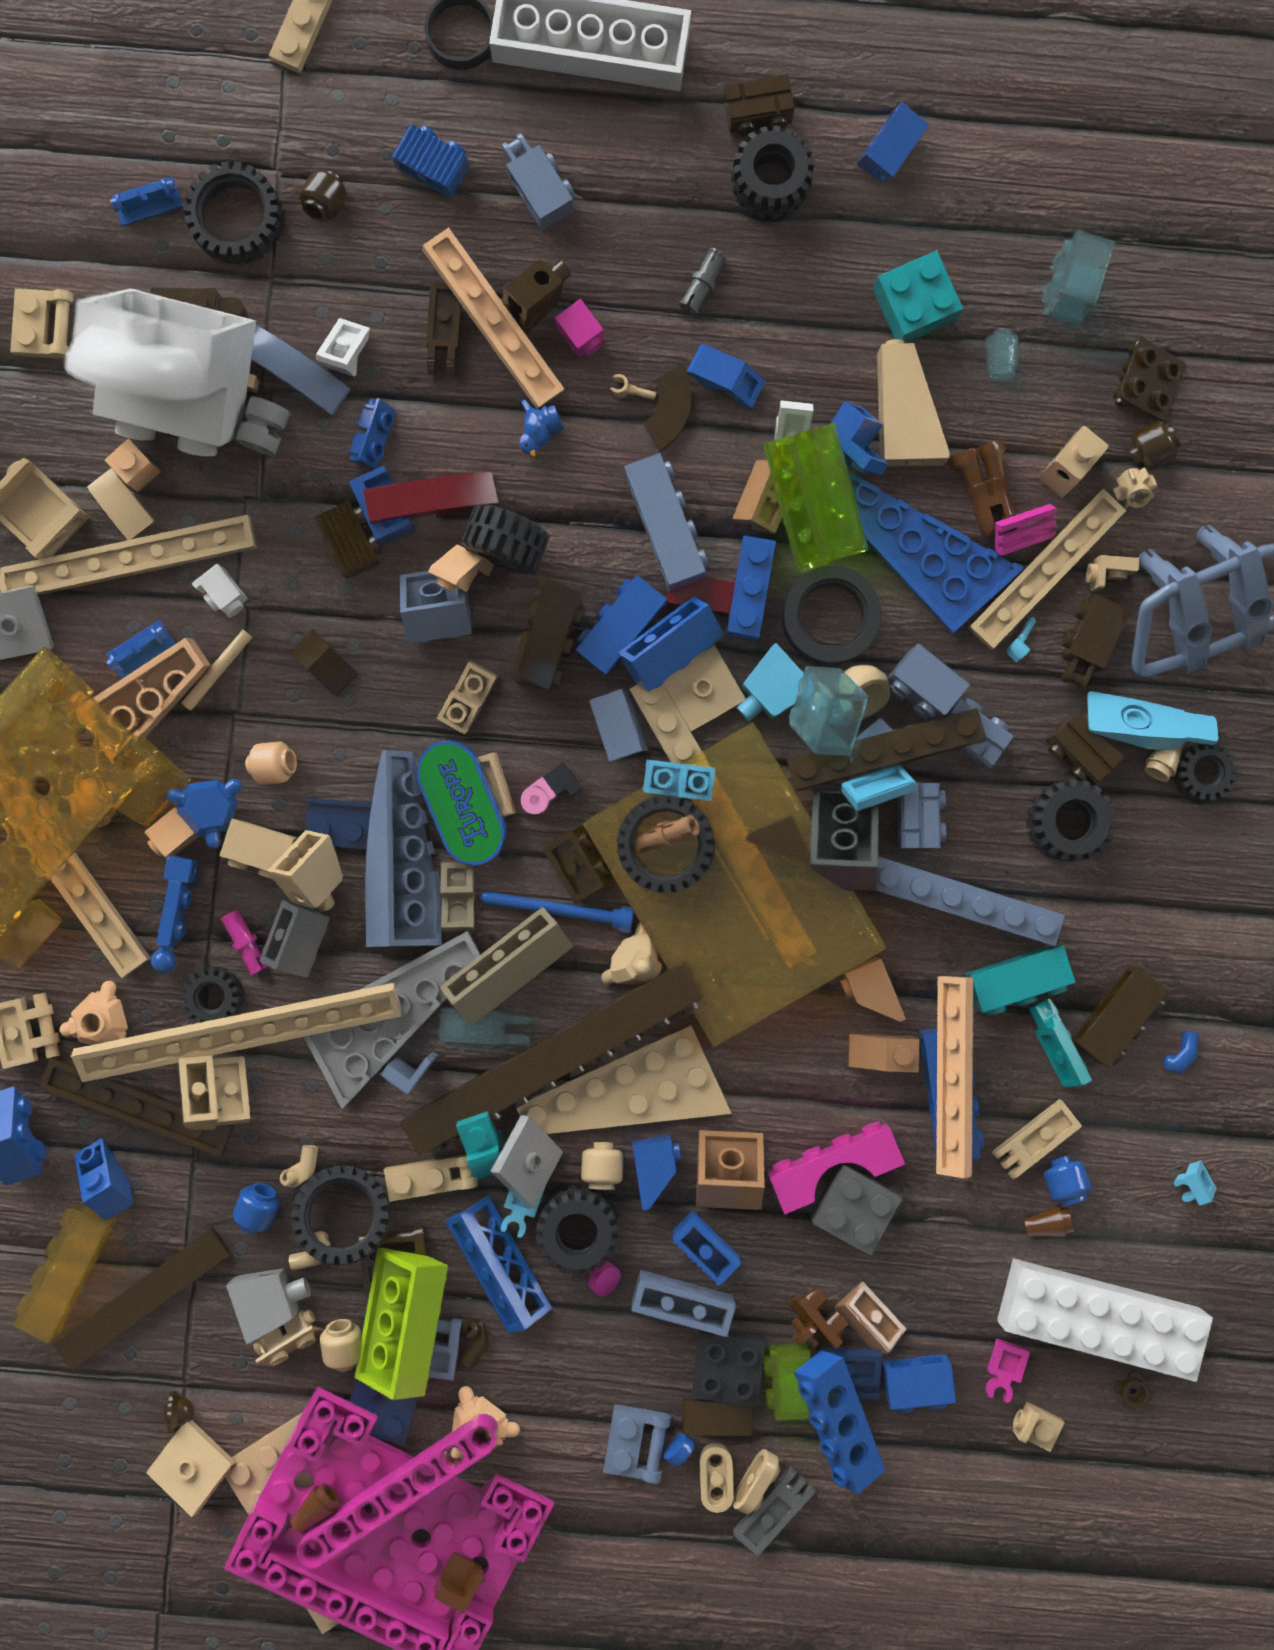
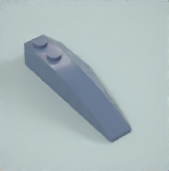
M382 750L371 806L366 851V947L442 945L441 881L439 871H434L431 854H434L432 841L427 839L424 823H428L425 810H422L420 807L418 795L421 793V789L417 781L413 752Z

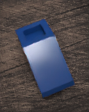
M700 344L687 370V373L707 390H724L743 408L753 407L766 381L746 362L706 344Z

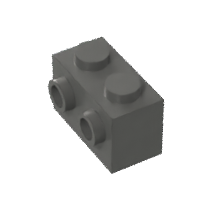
M282 900L259 961L277 971L308 978L310 970L316 961V954L322 938L327 932L330 917L315 909Z

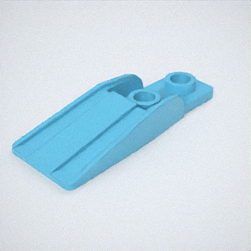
M1090 691L1087 695L1088 728L1091 733L1146 749L1158 750L1176 749L1185 741L1215 745L1218 741L1217 720L1213 716L1187 713L1184 710L1156 703Z

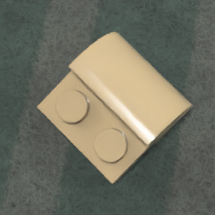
M209 1055L178 1059L183 1122L186 1128L211 1130L215 1129L218 1125L250 1122L244 1056L213 1059V1056Z

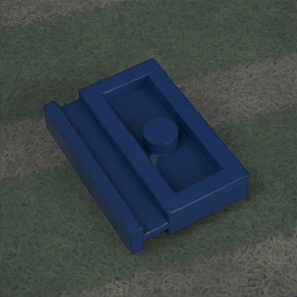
M308 798L305 830L329 835L334 847L367 849L372 803Z
M816 1347L815 1355L822 1350L843 1357L859 1399L879 1400L882 1364L880 1350Z

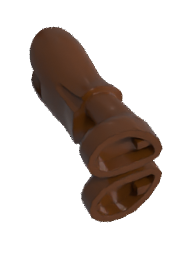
M1004 439L984 444L977 449L975 447L950 456L947 460L948 467L952 470L961 471L966 479L969 488L967 493L973 501L977 524L985 539L995 537V523L992 513L998 512L1000 520L1016 516L1008 493V478H1005L1002 457L1006 453ZM979 457L985 465L989 480L983 481ZM1016 528L1007 530V531H1005V532L1014 531V530H1016Z

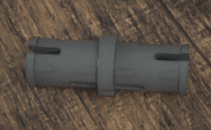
M709 248L708 254L699 270L694 271L692 274V283L679 303V306L686 312L691 308L690 314L697 315L708 291H713L716 284L714 280L727 260V256L719 250L718 254H715L716 248Z

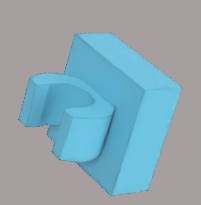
M1202 1160L1189 1164L1186 1173L1178 1175L1174 1181L1175 1187L1185 1184L1191 1189L1183 1193L1182 1200L1190 1202L1196 1198L1199 1206L1212 1202L1217 1189Z

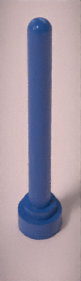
M488 891L483 892L481 895V901L488 905L536 912L544 907L551 915L612 924V928H618V932L631 933L634 908L622 906L621 909L615 908L614 911Z

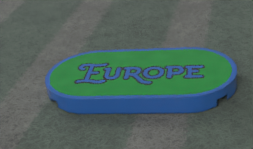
M440 741L429 746L422 753L418 761L416 775L419 787L446 850L454 859L467 865H480L493 860L502 850L501 848L506 840L507 827L478 756L471 748L456 741Z

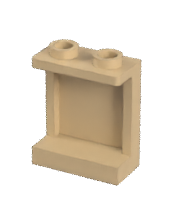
M22 458L20 461L14 462L7 469V475L0 481V521L27 546L26 549L38 559L52 557L90 516L35 464L26 458Z

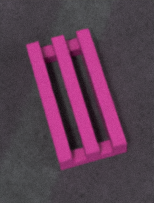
M1048 504L995 522V552L1005 555L1056 537V531L1052 529L1053 526H1056V519L1052 517V515L1056 514V507ZM1042 518H1043V521H1040V522H1037V523H1034V524H1031V525H1027L1028 523H1031V522H1034V521H1036V520H1039V519H1042ZM1016 528V530L1004 534V531Z

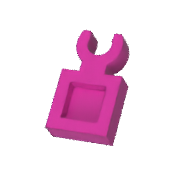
M996 1338L987 1367L988 1372L995 1375L986 1384L985 1391L988 1397L992 1398L995 1389L1002 1387L1004 1388L1002 1399L1006 1403L1011 1401L1013 1391L1010 1384L1012 1380L1021 1383L1030 1354L1028 1348Z

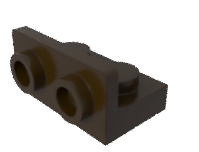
M585 824L571 830L543 848L574 903L581 901L617 879L614 874L613 865L604 857L598 847L596 836Z

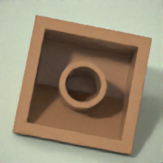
M699 1130L696 1207L761 1210L765 1188L763 1133Z

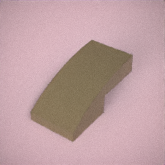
M441 862L442 931H475L474 865H467L461 862Z

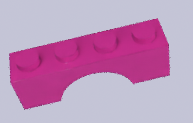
M874 1122L864 1126L861 1129L862 1133L853 1137H850V1134L839 1136L831 1141L833 1145L824 1149H820L819 1146L804 1151L802 1153L803 1157L793 1162L790 1159H785L772 1165L773 1170L767 1173L784 1214L814 1203L818 1180L827 1169L834 1165L855 1163L869 1170L875 1177L905 1165L890 1127L886 1123L880 1125V1122Z

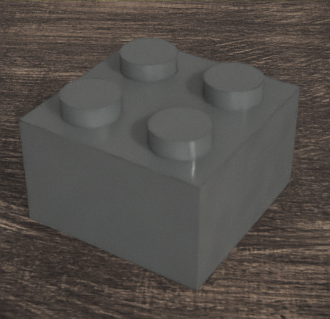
M840 1163L836 1166L809 1216L814 1225L871 1256L898 1208L902 1197L893 1188L848 1163Z

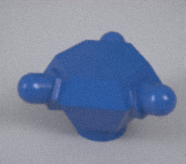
M231 779L226 784L224 782L221 783L219 780L188 784L187 788H183L182 791L175 788L170 789L167 792V799L171 803L177 804L178 815L197 836L205 837L207 846L215 849L221 844L220 834H223V831H227L238 804L235 800L237 798L235 795L241 790L242 783L238 779Z

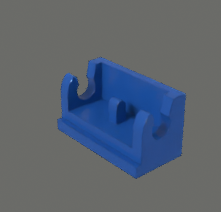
M901 102L887 118L856 164L859 167H863L882 182L886 177L891 179L929 124Z

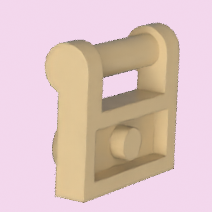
M15 289L10 352L15 356L66 359V354L70 351V347L67 346L69 307L73 304L74 294L62 289L54 291ZM54 304L56 305L54 340L52 344L48 345L50 305Z

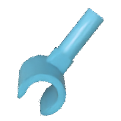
M1033 617L1028 618L1021 633L1006 648L1007 654L1015 662H1018L1030 651V648L1023 642L1027 639L1036 622V619Z

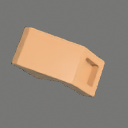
M456 545L436 561L428 572L438 578L437 585L453 593L456 587L467 592L478 572L489 576L494 564L486 558Z

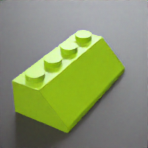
M386 1248L377 1249L361 1338L359 1362L356 1366L354 1378L392 1400L425 1396L448 1265L425 1255Z

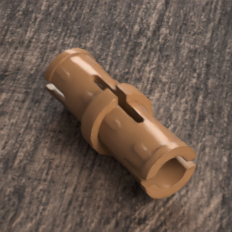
M687 815L676 821L660 822L653 829L637 833L634 837L635 846L641 853H646L662 846L666 848L674 846L679 840L698 835L699 823L696 818L693 819V815Z

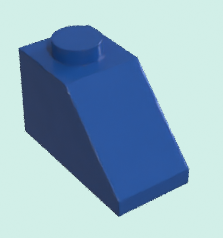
M671 1134L633 1140L632 1146L642 1210L650 1209L676 1173L675 1163L681 1162L678 1142L672 1143Z

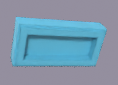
M896 765L842 783V793L856 811L915 791L916 782L901 765Z

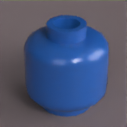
M1069 1156L1050 1161L1052 1168L1044 1172V1179L1052 1200L1062 1202L1063 1207L1087 1200L1086 1194L1091 1191L1092 1186L1084 1164L1081 1161L1071 1162Z
M254 1183L241 1190L232 1216L240 1229L245 1233L256 1234L257 1232H265L273 1226L281 1202L276 1191L271 1186L264 1183Z

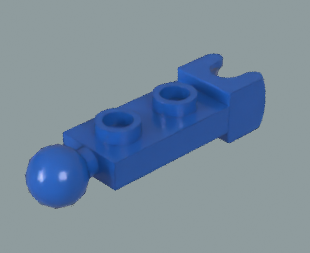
M180 856L167 857L163 879H168L169 881L156 945H160V948L151 957V966L158 973H169L177 964L176 956L173 953V946H178V941H182L185 934L186 923L182 922L184 911L189 908L192 900V891L189 890L190 883H196L200 860Z

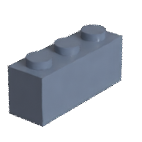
M643 1270L639 1272L632 1298L633 1312L725 1337L728 1336L736 1306L734 1295Z

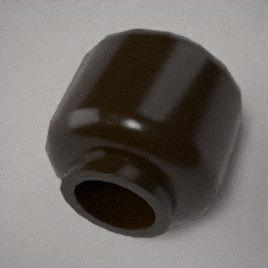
M314 171L309 175L302 187L299 199L303 211L310 218L316 221L332 220L338 215L345 203L347 191L341 178L332 171Z
M1157 421L1133 434L1132 442L1134 446L1129 448V452L1137 466L1143 463L1145 468L1154 470L1175 459L1177 448L1181 447V444L1170 424L1165 426L1162 422Z

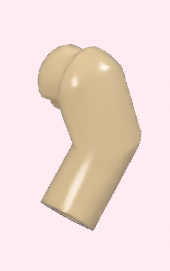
M313 1145L302 1146L300 1162L289 1169H285L280 1174V1182L284 1187H299L314 1175L319 1147Z
M318 1231L314 1233L320 1242L328 1247L331 1246L326 1232ZM306 1251L289 1255V1265L292 1271L317 1266L322 1263L310 1256Z

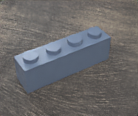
M658 453L624 466L625 478L668 591L670 592L705 579V569L709 568L708 560L704 550L698 551L694 539L698 538L693 521H686L682 510L687 509L681 491L675 492L671 481L675 480V475L670 462H664L661 454Z

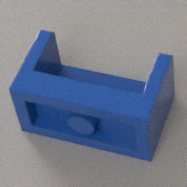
M381 466L349 481L374 537L381 546L415 530L409 518H400L371 524L369 521L363 490L394 484L385 466Z

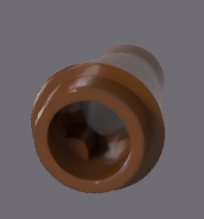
M1057 1205L1031 1217L1023 1218L1028 1237L1067 1238L1066 1234L1074 1233L1068 1207L1060 1208Z
M323 1483L320 1487L315 1486L297 1513L290 1519L293 1528L298 1533L304 1534L308 1529L335 1514L337 1507L341 1503L339 1495L327 1483Z

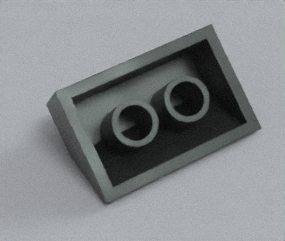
M814 787L810 869L842 890L876 891L879 804L856 811L843 795L842 788Z

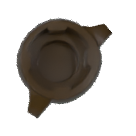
M171 1391L163 1412L164 1420L168 1424L169 1434H174L179 1427L186 1424V1422H190L194 1414L191 1401L180 1396L177 1391Z

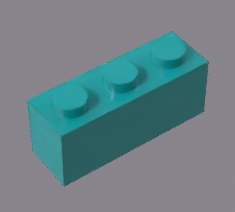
M1056 944V946L1050 945L964 973L965 977L973 978V1001L976 1010L982 1013L987 1012L988 1016L1006 1011L1005 1005L1017 1002L1018 1006L1035 1002L1037 1001L1036 995L1048 992L1049 996L1063 993L1068 990L1067 985L1076 983L1064 946Z

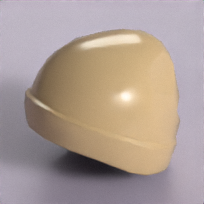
M857 665L846 670L838 684L837 694L840 710L849 720H862L881 710L890 697V686L886 674L870 665Z

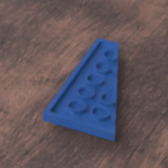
M848 470L842 473L822 492L827 501L950 634H953L1024 569V567L1015 562L1011 563L998 556L997 552L989 548L986 549L971 541L968 536L928 514H922L911 508L910 504L901 499L897 500L882 492L881 488Z

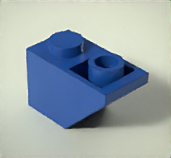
M103 1138L74 1154L82 1202L106 1221L134 1204L129 1179Z

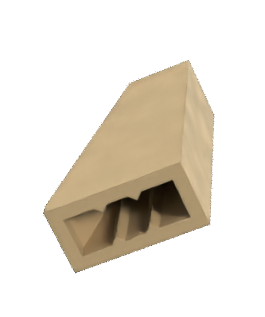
M901 339L889 340L886 344H881L877 353L879 421L883 424L879 430L880 457L889 464L887 467L944 466L949 459V449L914 343H905Z

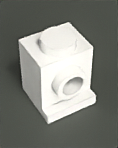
M218 564L191 583L195 589L203 594L207 592L203 597L214 611L220 609L229 618L239 613L244 607L243 603L248 600L228 572Z

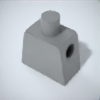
M284 1268L239 1275L226 1285L246 1344L291 1321L299 1312L297 1301L311 1296L308 1280L304 1277L290 1282Z

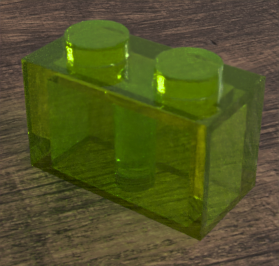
M796 1343L768 1345L769 1356H764L763 1359L765 1377H771V1389H766L767 1410L773 1409L776 1421L809 1418V1410L805 1400L798 1391L799 1384L794 1374L798 1368L811 1359L807 1343L798 1345Z

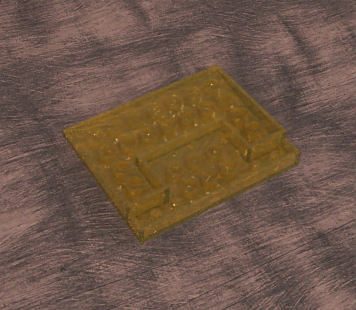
M754 722L683 763L716 768L712 801L681 797L695 804L705 814L711 824L715 840L713 859L709 868L690 887L672 893L650 891L638 885L628 876L618 857L617 836L625 816L640 802L651 797L660 796L661 794L645 793L642 787L582 823L666 967L670 969L684 960L686 961L704 993L703 999L699 1000L701 1006L693 1010V1013L713 1047L886 949L885 943L853 890H842L810 869V863L806 865L745 840L748 832L792 814L809 855L811 853L812 820ZM669 811L654 813L644 819L638 827L636 834L653 829L660 822L676 821L683 818V816ZM697 835L679 840L674 846L668 848L662 846L646 853H641L636 848L634 842L635 855L641 865L653 874L661 876L677 875L688 869L695 860L698 850Z

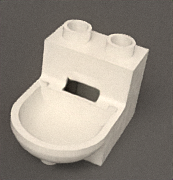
M126 289L77 300L74 338L70 351L66 354L65 367L72 375L96 384L93 415L116 420V434L135 440H154L156 431L179 436L177 448L185 453L198 456L217 455L218 446L220 447L236 438L240 424L243 422L256 320L134 289Z

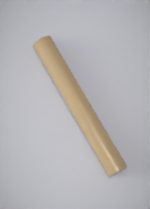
M244 629L239 632L181 702L186 708L191 711L252 639V636Z

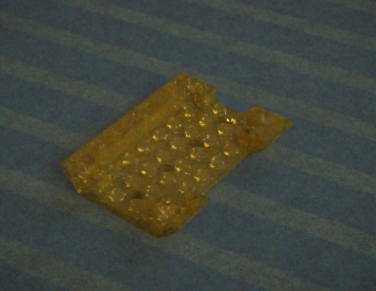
M43 647L0 695V826L7 832L5 842L0 843V960L17 968L24 965L63 921L40 899L31 900L110 812L116 809L143 826L149 827L170 803L167 799V792L173 788L182 790L191 780L143 735L134 736L91 696L94 690L47 647ZM85 728L89 729L94 735V741L89 747H84L79 741V734ZM40 777L46 778L50 783V791L45 796L39 794L35 787L36 781Z

